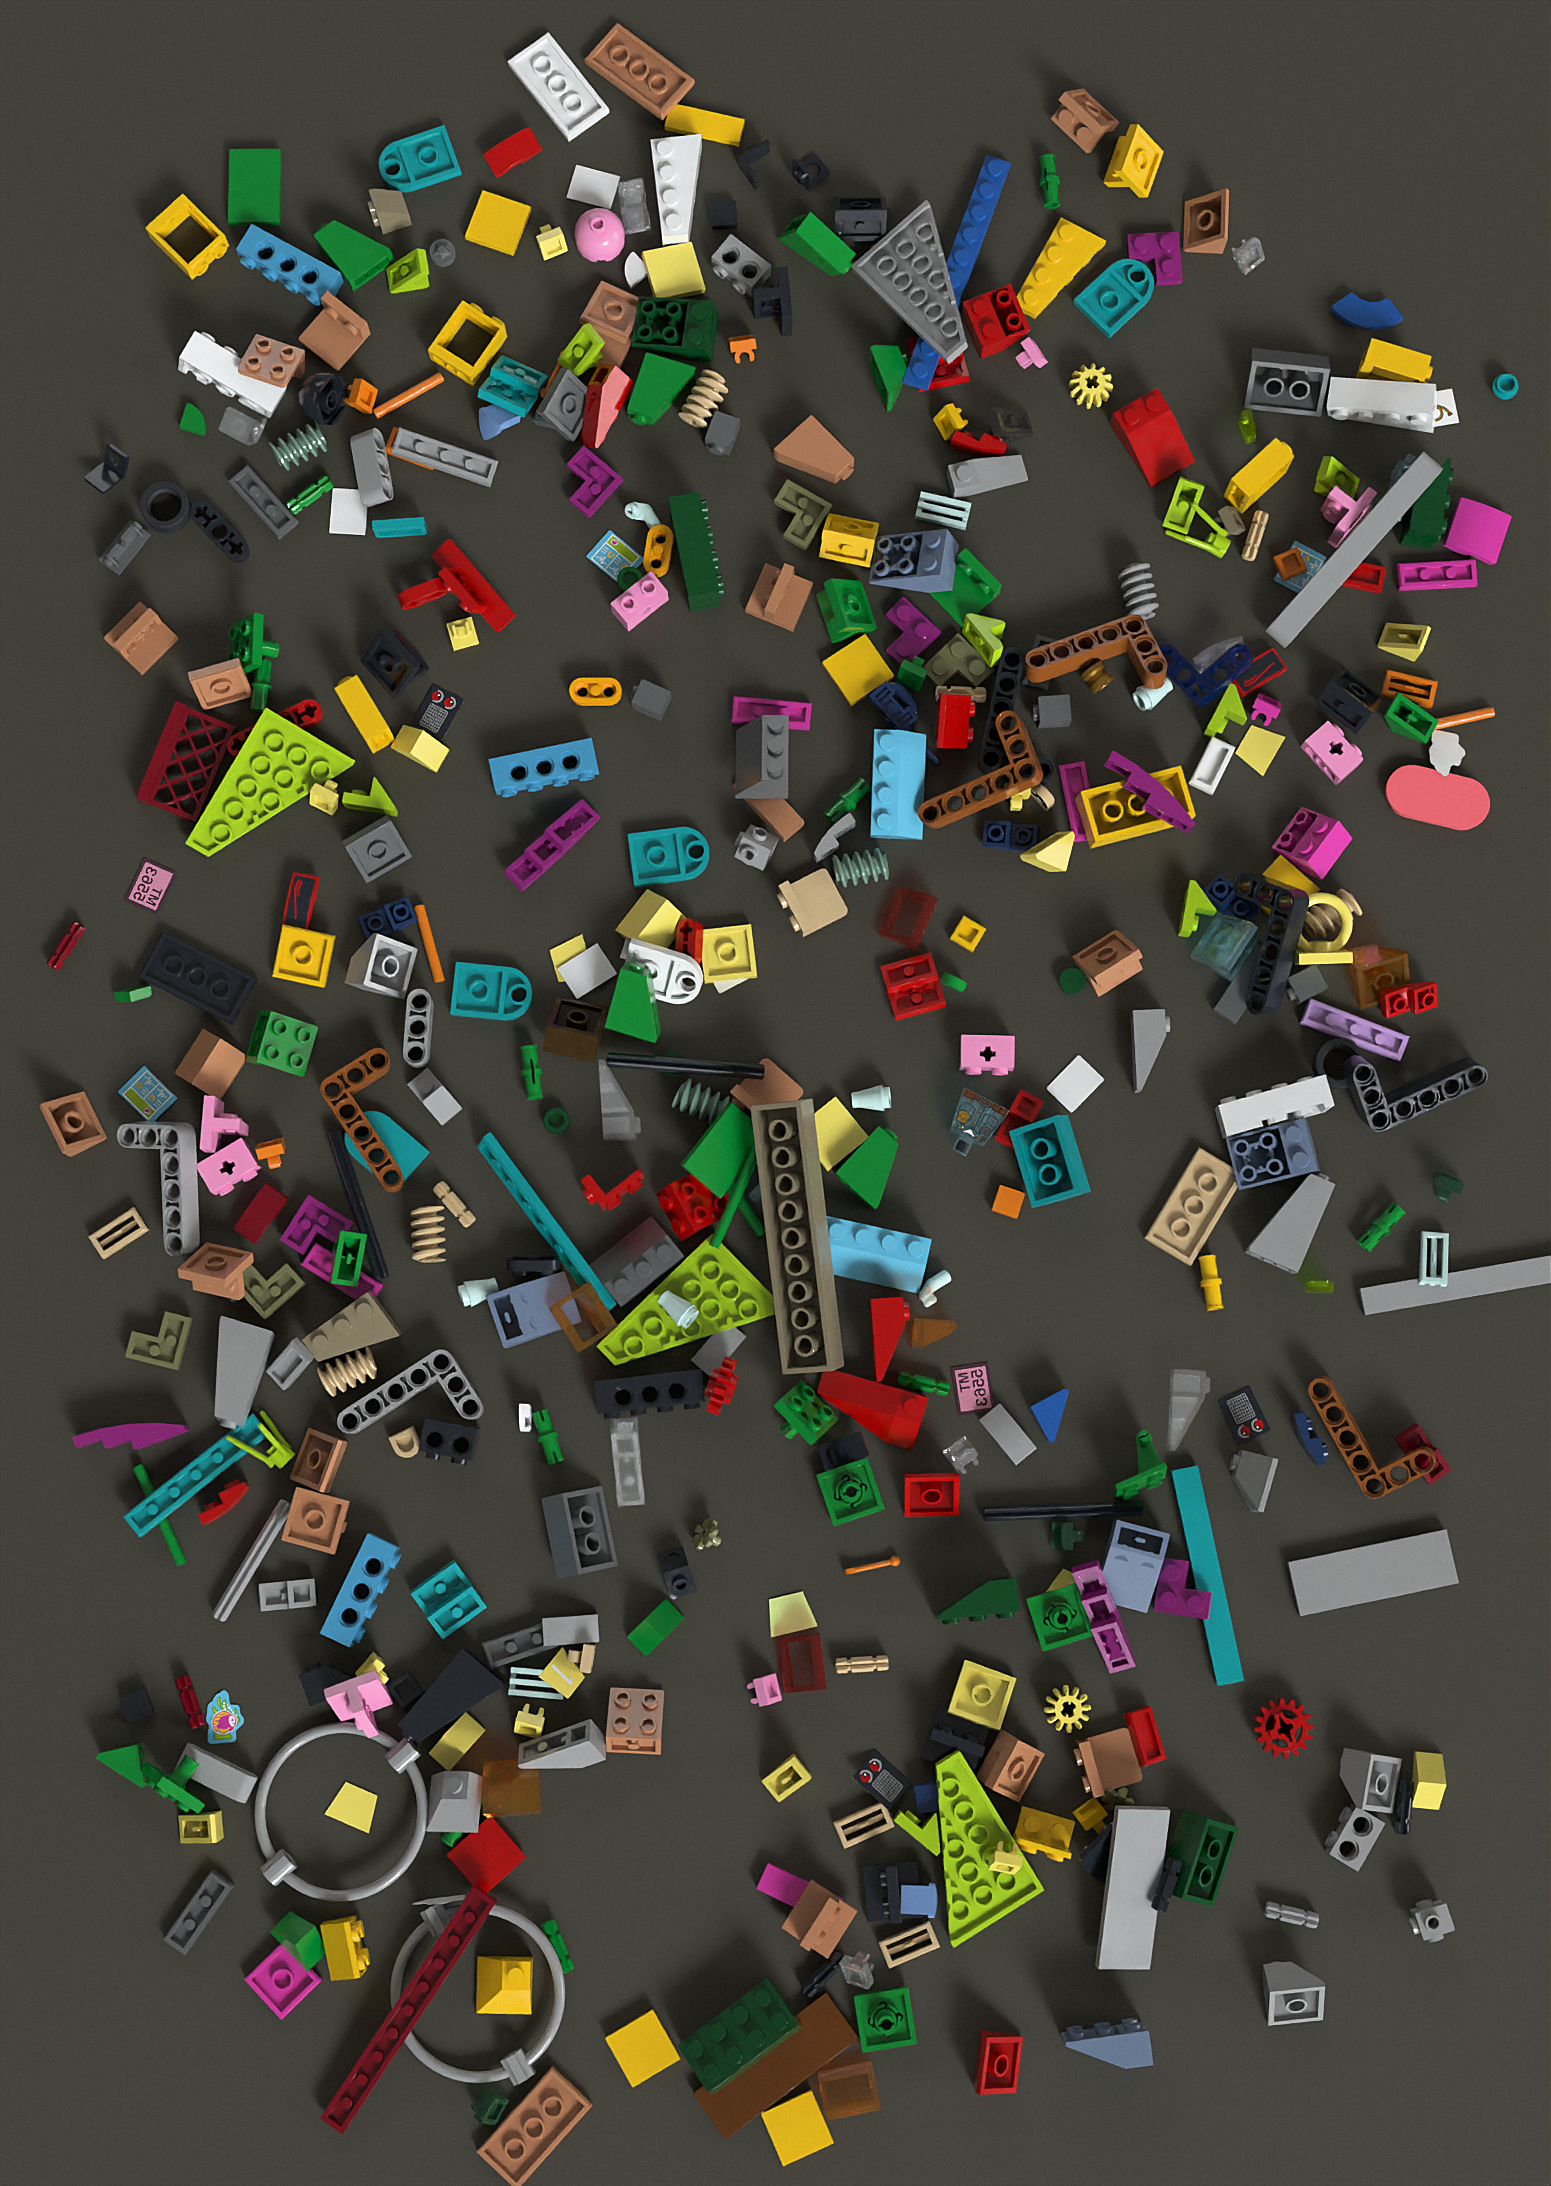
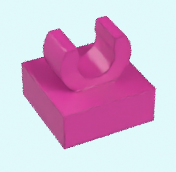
M1259 692L1253 704L1255 709L1251 719L1255 720L1259 713H1264L1267 717L1264 725L1268 726L1272 717L1277 718L1283 703Z

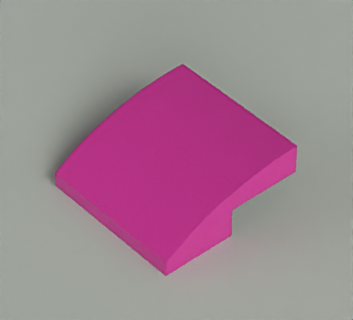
M1461 497L1458 499L1443 546L1462 556L1471 555L1489 565L1496 564L1512 516L1488 505Z

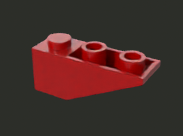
M600 363L587 385L580 442L582 446L598 448L603 443L606 433L611 424L617 419L622 405L630 397L635 382L616 365Z

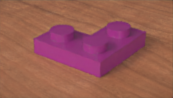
M1178 231L1127 234L1128 259L1140 262L1154 261L1156 286L1182 284Z
M584 445L567 463V468L584 481L582 486L569 499V503L590 519L623 482V478Z
M904 596L885 614V618L902 633L886 650V654L899 666H901L904 659L912 663L914 657H918L941 634V631Z
M308 1195L280 1238V1241L304 1255L317 1233L322 1234L335 1243L339 1231H351L355 1223Z
M1164 1558L1158 1576L1154 1611L1209 1620L1213 1593L1186 1589L1189 1561Z

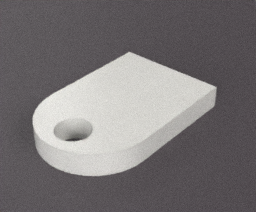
M635 938L631 939L625 962H640L645 965V968L651 970L656 999L673 1004H683L697 996L703 983V973L699 964L693 958ZM686 977L693 979L695 986L685 985L682 979Z

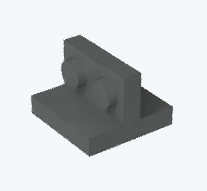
M560 368L532 421L538 426L555 429L566 440L574 442L583 426L587 387L571 371L566 368Z
M388 815L342 841L366 883L412 857Z

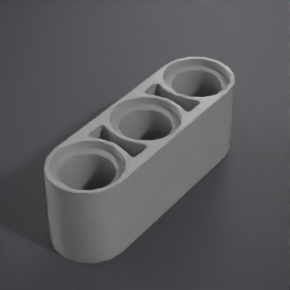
M373 428L353 435L350 440L359 494L363 504L366 507H371L392 500L394 495L382 433L377 428Z
M423 989L411 991L407 998L403 1057L413 1068L426 1066L430 1058L434 1003L429 993ZM421 996L427 998L425 1007L420 1009L414 1007L416 998ZM424 1023L425 1030L420 1035L412 1033L414 1024ZM414 1049L423 1050V1056L418 1061L410 1060V1053Z
M187 1743L175 1769L186 1754L200 1764L191 1775V1779L238 1802L246 1803L258 1777L196 1745Z

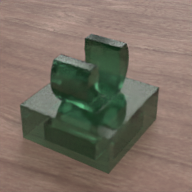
M1436 1170L1433 1177L1434 1185L1438 1186L1435 1196H1437L1436 1199L1447 1203L1451 1192L1461 1194L1464 1184L1462 1179Z
M1052 1522V1549L1073 1550V1542H1083V1531H1073V1522Z
M479 2090L478 2094L483 2097L480 2105L471 2104L472 2110L476 2112L474 2118L480 2123L496 2125L509 2100L501 2094Z

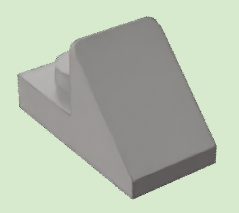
M428 1067L407 1084L442 1126L462 1110V1107Z

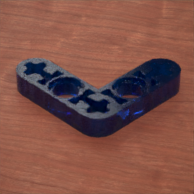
M1164 644L1159 647L1162 654L1171 655V658L1176 663L1172 667L1166 660V675L1194 704L1199 706L1206 705L1249 668L1253 661V655L1248 646L1245 644H1235L1200 674L1174 646ZM1237 653L1244 654L1245 659L1243 661L1237 660L1235 655ZM1227 661H1229L1230 664L1233 665V667H1234V670H1233V671L1230 669L1229 665L1226 663ZM1182 669H1188L1191 672L1190 677L1184 681L1178 680V672ZM1225 669L1227 670V676L1225 679L1217 681L1213 679L1215 671ZM1194 682L1201 690L1204 689V696L1197 695L1191 686Z

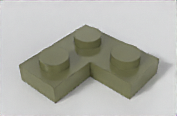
M788 479L774 500L775 505L795 516L784 533L783 538L806 551L830 512L832 504Z
M959 633L922 667L928 670L926 677L936 687L943 686L955 673L959 672L976 688L995 671V668H990L980 654Z
M287 1263L268 1280L252 1264L242 1272L244 1297L265 1320L306 1284Z
M165 1311L159 1336L154 1337L132 1331L125 1357L179 1371L193 1318Z

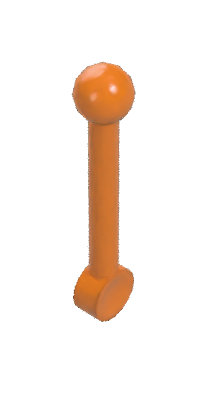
M559 362L546 387L540 391V396L543 399L562 367Z
M892 1556L889 1560L844 1569L845 1575L888 1565L898 1566L900 1559L898 1556Z

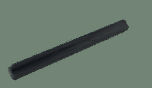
M614 1052L607 1054L606 1061L607 1066L610 1068L760 1080L764 1078L765 1066L763 1064Z
M339 1128L327 1132V1137L359 1233L367 1234L365 1251L374 1278L377 1281L389 1277V1272L342 1132Z
M1141 1501L994 1506L984 1507L982 1514L984 1521L1142 1516L1144 1514V1505Z

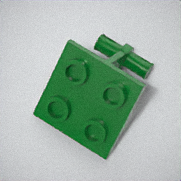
M1147 1430L1140 1431L1136 1436L1139 1474L1115 1485L1114 1496L1116 1500L1121 1497L1123 1500L1130 1499L1138 1494L1137 1490L1147 1486L1148 1489H1152L1163 1483L1162 1479L1165 1478L1167 1466L1165 1462L1161 1463L1152 1444V1436Z

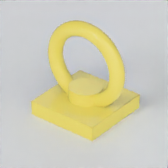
M1329 893L1308 895L1310 900L1309 907L1317 903H1325L1334 907L1341 916L1342 928L1339 936L1334 941L1308 942L1301 934L1297 946L1299 949L1296 950L1293 962L1299 965L1353 963V952L1342 948L1352 932L1353 922L1349 908L1340 898Z

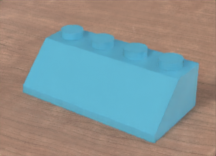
M874 729L870 838L922 840L923 822L918 817V809L924 803L925 734L903 730Z
M827 1216L834 1275L919 1294L932 1239Z

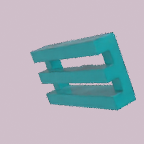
M424 517L372 521V530L377 538L426 535L427 524Z

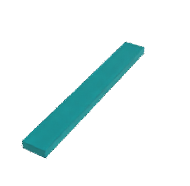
M490 1132L483 1136L477 1145L481 1154L556 1256L560 1257L564 1267L600 1316L607 1314L617 1303Z
M1198 1465L1172 1470L1170 1472L1195 1588L1199 1591L1213 1593L1209 1620L1202 1619L1216 1686L1244 1681Z

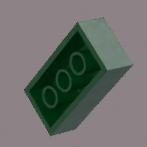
M699 491L668 497L670 518L689 610L694 612L719 607L720 598L724 597V586L721 574H716L719 572V562L716 549H711L714 548L711 524L706 525V523H709L706 499H700Z
M766 1978L677 2047L709 2094L715 2095L802 2029L803 2025L773 1981Z

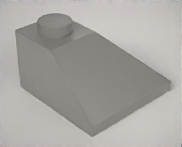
M373 933L351 957L345 983L366 991L405 999L417 948Z
M1240 1450L1238 1455L1234 1454L1229 1467L1230 1470H1233L1231 1477L1249 1510L1264 1512L1278 1459Z
M1344 1748L1340 1760L1341 1768L1339 1775L1358 1809L1393 1813L1402 1759Z
M443 1771L432 1775L426 1831L478 1833L483 1777L470 1771Z
M1291 1961L1263 1964V1989L1268 2026L1323 2020L1324 1981Z

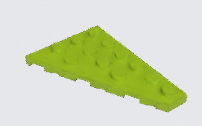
M265 708L185 844L209 857L309 794L315 783L323 785L328 779L331 780L353 766L355 760L268 708Z
M711 1234L611 1331L597 1347L617 1366L775 1315L773 1295L722 1243L719 1249L710 1246L709 1243L713 1236ZM669 1290L676 1296L694 1304L695 1309L699 1311L695 1320L687 1328H684L682 1325L677 1326L663 1306L658 1303L659 1298L665 1291Z
M959 1749L935 1763L949 1940L953 1947L958 1946L1044 1891L1019 1847L1016 1855L1022 1856V1867L1015 1875L988 1870L989 1858L995 1852L998 1842L1003 1841L1002 1848L1006 1853H1010L1011 1846L1016 1844Z

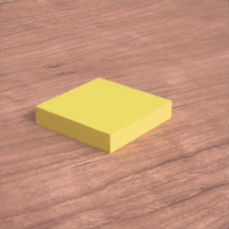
M692 242L642 252V259L653 297L678 299L705 292L706 288Z
M751 924L703 930L702 964L705 984L757 978Z
M834 1097L814 1113L820 1163L827 1172L862 1145L868 1138V1135L837 1097Z
M964 1660L947 1713L999 1731L1016 1678Z

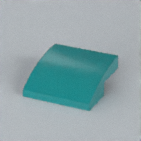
M501 355L492 366L490 376L479 388L477 397L524 418L538 398L541 389H543L548 379V375Z
M455 1560L410 1591L411 1596L426 1614L427 1619L442 1639L487 1608V1605Z

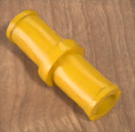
M1216 1255L1198 1257L1202 1274L1200 1286L1204 1287L1206 1310L1223 1309L1220 1291L1222 1280L1218 1278Z

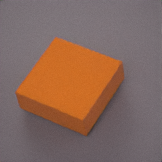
M1298 547L1276 555L1272 559L1283 582L1308 571Z
M1000 1185L991 1211L1017 1219L1025 1193Z

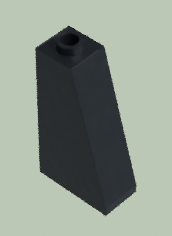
M464 1647L398 1724L402 1728L400 1733L410 1742L416 1740L419 1743L502 1688L506 1682Z

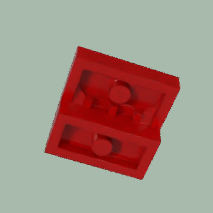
M919 337L907 339L910 357H912ZM963 352L949 364L940 357L928 390L969 382V373Z
M931 952L880 966L895 1021L946 1007V1001L938 980V973Z
M491 1815L478 1826V1833H470L446 1855L472 1887L476 1884L486 1892L490 1891L526 1858Z

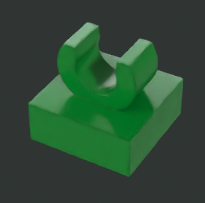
M915 656L911 663L904 659L896 682L919 692L928 671L922 668L925 660Z

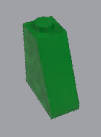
M811 212L793 219L778 238L783 244L831 277L839 274L844 275L853 265L851 260L856 253Z
M335 220L329 224L321 225L313 235L317 246L334 268L341 273L342 278L353 292L394 263L392 252L388 247Z
M646 352L627 408L628 418L638 425H654L695 381L696 368Z
M625 962L620 970L605 1028L656 1043L661 1033L651 970L645 968V965L640 962Z
M880 1126L835 1173V1176L873 1211L879 1206L899 1145L895 1141L898 1137L887 1127L883 1130Z

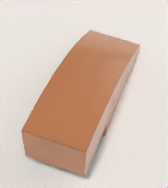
M744 798L783 842L804 826V820L785 799Z

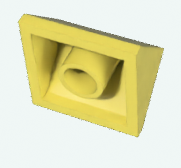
M647 889L615 931L629 941L635 938L668 949L676 938L678 923L686 917L667 899Z

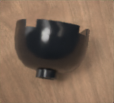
M318 372L307 377L298 391L299 404L303 414L308 419L316 421V423L331 426L340 420L345 410V406H341L343 397L347 398V388L343 378L330 372Z

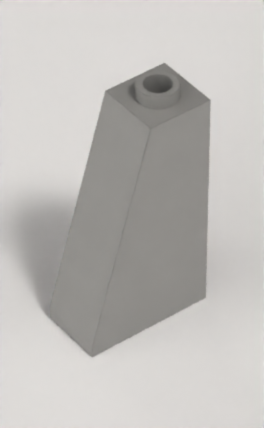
M1315 1172L1314 1175H1307L1248 1245L1245 1253L1292 1274L1298 1273L1335 1184L1329 1182L1330 1177Z
M221 1316L219 1321L214 1416L221 1421V1426L235 1429L237 1425L244 1428L276 1336L273 1331Z

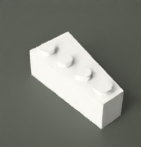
M695 134L651 139L663 247L688 243L690 240L702 152V135Z
M195 331L179 357L178 370L187 374L188 370L192 371L198 381L204 384L215 383L216 388L228 397L239 396L238 400L240 403L270 418L285 394L286 387L280 388L239 374L238 365L242 359L237 357L238 353L228 346L223 348L215 343V339L204 332L199 334Z
M1331 377L1327 400L1328 416L1337 420L1349 419L1433 433L1438 404L1436 384Z
M1326 1074L1312 1078V1076L1298 1079L1297 1083L1287 1085V1083L1274 1085L1271 1087L1272 1090L1262 1092L1261 1089L1246 1093L1245 1098L1236 1100L1235 1096L1220 1100L1221 1104L1214 1109L1223 1139L1326 1112L1334 1106Z

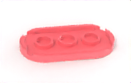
M1406 765L1400 767L1393 772L1385 785V798L1396 814L1405 818L1455 830H1469L1479 825L1486 818L1490 809L1489 795L1478 781L1451 773L1443 776L1437 770L1422 766Z

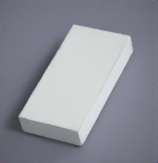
M1212 736L1189 784L1213 795L1236 747Z

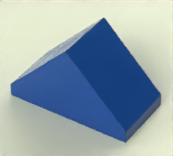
M1062 1389L1029 1407L1047 1442L1054 1443L1069 1390Z

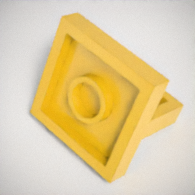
M1130 124L1126 136H1119L1103 182L1107 187H1129L1139 198H1148L1164 152L1139 124Z
M828 513L822 532L819 557L870 568L879 523Z

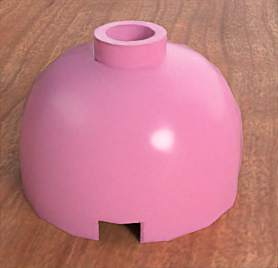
M595 208L586 211L580 216L575 226L574 239L577 250L584 258L592 262H597V260L610 261L622 251L625 244V231L623 223L615 213L608 209Z

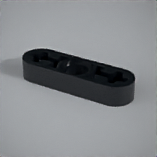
M200 500L191 505L189 514L193 522L232 562L242 563L248 559L250 548L247 542L208 502ZM198 510H206V514L212 521L208 524L202 516L198 517ZM220 525L226 527L227 532L224 537L216 538L213 536L215 527ZM230 540H232V542L237 547L241 546V550L243 551L241 554H238L236 552L233 554L234 551L232 547L228 544Z

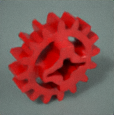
M725 1356L720 1369L713 1368L704 1396L710 1398L707 1412L719 1415L723 1403L730 1404L739 1379V1375L733 1374L737 1360Z
M1280 1697L1276 1705L1272 1700H1269L1268 1709L1261 1706L1259 1708L1262 1716H1254V1719L1259 1722V1726L1253 1727V1731L1260 1732V1735L1255 1740L1258 1743H1265L1262 1747V1750L1265 1752L1272 1748V1756L1277 1757L1279 1752H1281L1282 1757L1287 1759L1290 1751L1295 1756H1298L1297 1748L1307 1749L1308 1747L1304 1740H1312L1313 1738L1307 1734V1730L1314 1728V1725L1306 1722L1311 1715L1308 1713L1302 1714L1304 1706L1301 1704L1295 1708V1700L1289 1699L1287 1704H1285L1284 1699ZM1281 1710H1290L1295 1716L1287 1718ZM1269 1716H1271L1270 1726L1266 1729V1722ZM1280 1720L1289 1725L1286 1728V1735L1277 1731L1281 1728ZM1301 1727L1299 1737L1296 1740V1730L1297 1728ZM1282 1739L1286 1746H1277L1271 1740Z

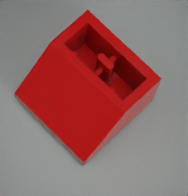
M1011 283L963 302L961 314L980 359L1007 349L1031 330Z

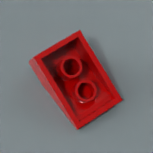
M1158 388L1113 413L1110 426L1150 488L1194 463L1195 460L1177 421Z
M938 693L935 746L937 748H967V743H972L973 727H969V716L974 717L975 701H970L971 695Z
M903 1297L870 1299L869 1302L874 1376L877 1383L882 1381L905 1326V1321L910 1319L909 1303H904Z

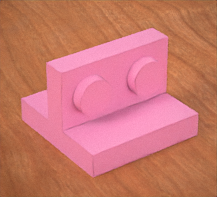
M1334 487L1320 510L1329 522L1338 524L1327 541L1335 548L1368 510L1377 495L1376 491L1369 487L1359 500L1355 502L1338 487Z
M204 1095L200 1149L209 1155H213L221 1150L222 1135L248 1136L249 1125L243 1122L242 1118H238V1115L225 1114L224 1102L215 1096Z
M376 1670L324 1689L326 1700L341 1722L354 1719L357 1729H363L368 1738L379 1735L373 1711L393 1704V1700Z

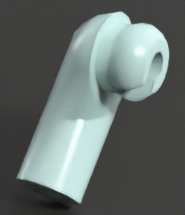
M632 502L625 506L624 512L627 517L645 521L649 529L661 524L650 505Z
M943 1270L927 1280L919 1293V1301H922L925 1307H929L937 1302L933 1292L951 1281L950 1274Z

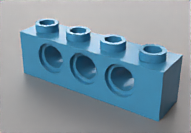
M251 224L236 248L240 262L245 267L251 270L256 268L262 271V274L267 279L273 282L278 280L284 283V286L289 291L295 294L300 292L306 295V298L317 306L322 304L321 297L327 291L336 296L344 283L339 271ZM265 253H272L270 258L261 259ZM294 265L292 270L283 271L285 266ZM316 277L313 283H305L307 278Z
M592 738L489 759L496 794H502V797L514 796L517 794V791L525 789L528 792L539 791L543 789V786L553 784V786H563L568 784L569 780L578 778L579 781H588L595 778L594 775L599 774ZM568 759H575L578 762L573 769H567L563 765ZM543 764H548L552 767L548 774H540L538 768ZM518 769L526 772L525 777L520 780L512 777L514 771Z
M372 1533L367 1534L320 1634L347 1647H352L354 1643H360L366 1630L362 1626L366 1618H372L378 1604L374 1603L378 1592L383 1594L388 1585L389 1579L386 1578L390 1568L395 1569L400 1560L401 1554L398 1553L400 1546ZM373 1558L378 1559L381 1563V1570L377 1574L371 1573L368 1569V1563ZM360 1583H364L369 1587V1595L365 1599L358 1597L356 1594V1588ZM348 1608H352L357 1612V1620L353 1624L348 1623L344 1618V1613Z

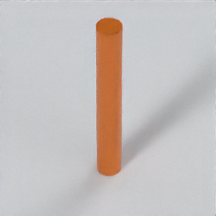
M438 372L373 409L376 418L384 416L442 383L444 378Z
M1487 707L1438 718L1439 722L1434 730L1494 717V708Z
M418 905L414 907L433 979L435 983L442 982L445 979L425 906Z

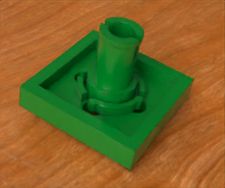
M252 613L232 624L229 631L231 652L228 656V661L239 658L245 674L262 666V656L276 658L279 653L278 642L263 640L264 614Z
M802 1380L774 1405L777 1411L787 1420L780 1426L781 1433L783 1434L790 1427L791 1430L785 1437L792 1439L796 1433H799L810 1445L838 1420L832 1409L825 1405L815 1395L814 1390Z
M868 1458L816 1475L833 1526L885 1509ZM844 1475H848L850 1477V1481L845 1482L846 1480H848V1477H845L843 1480L842 1477ZM860 1484H866L867 1490L865 1491V1486L863 1485L861 1491ZM835 1493H836V1498H839V1493H840V1496H841V1499H840V1500H835V1499H834V1494H835ZM857 1501L856 1503L853 1504V1507H856L858 1504H859V1506H858V1508L853 1509V1508L851 1507V1503Z
M1076 1583L1026 1598L1043 1652L1093 1636L1091 1622L1081 1602L1082 1595ZM1053 1600H1058L1059 1602H1054V1605H1059V1606L1053 1607V1606H1052ZM1045 1617H1049V1619H1050V1622H1049L1047 1619H1045V1622H1046L1048 1625H1045V1624L1043 1623V1619H1044Z
M185 1754L172 1775L165 1774L148 1761L140 1770L147 1776L145 1782L153 1787L154 1791L164 1798L168 1797L174 1801V1804L185 1812L192 1809L199 1814L205 1804L185 1786L188 1779L200 1765Z
M908 1986L854 1994L862 2053L917 2044ZM881 2001H885L887 2003V2006L885 2007L884 2003L879 2005V2003ZM897 2013H901V2014L903 2015V2017H902V2019H901V2016L898 2015L897 2020H896V2016H895V2015H896Z

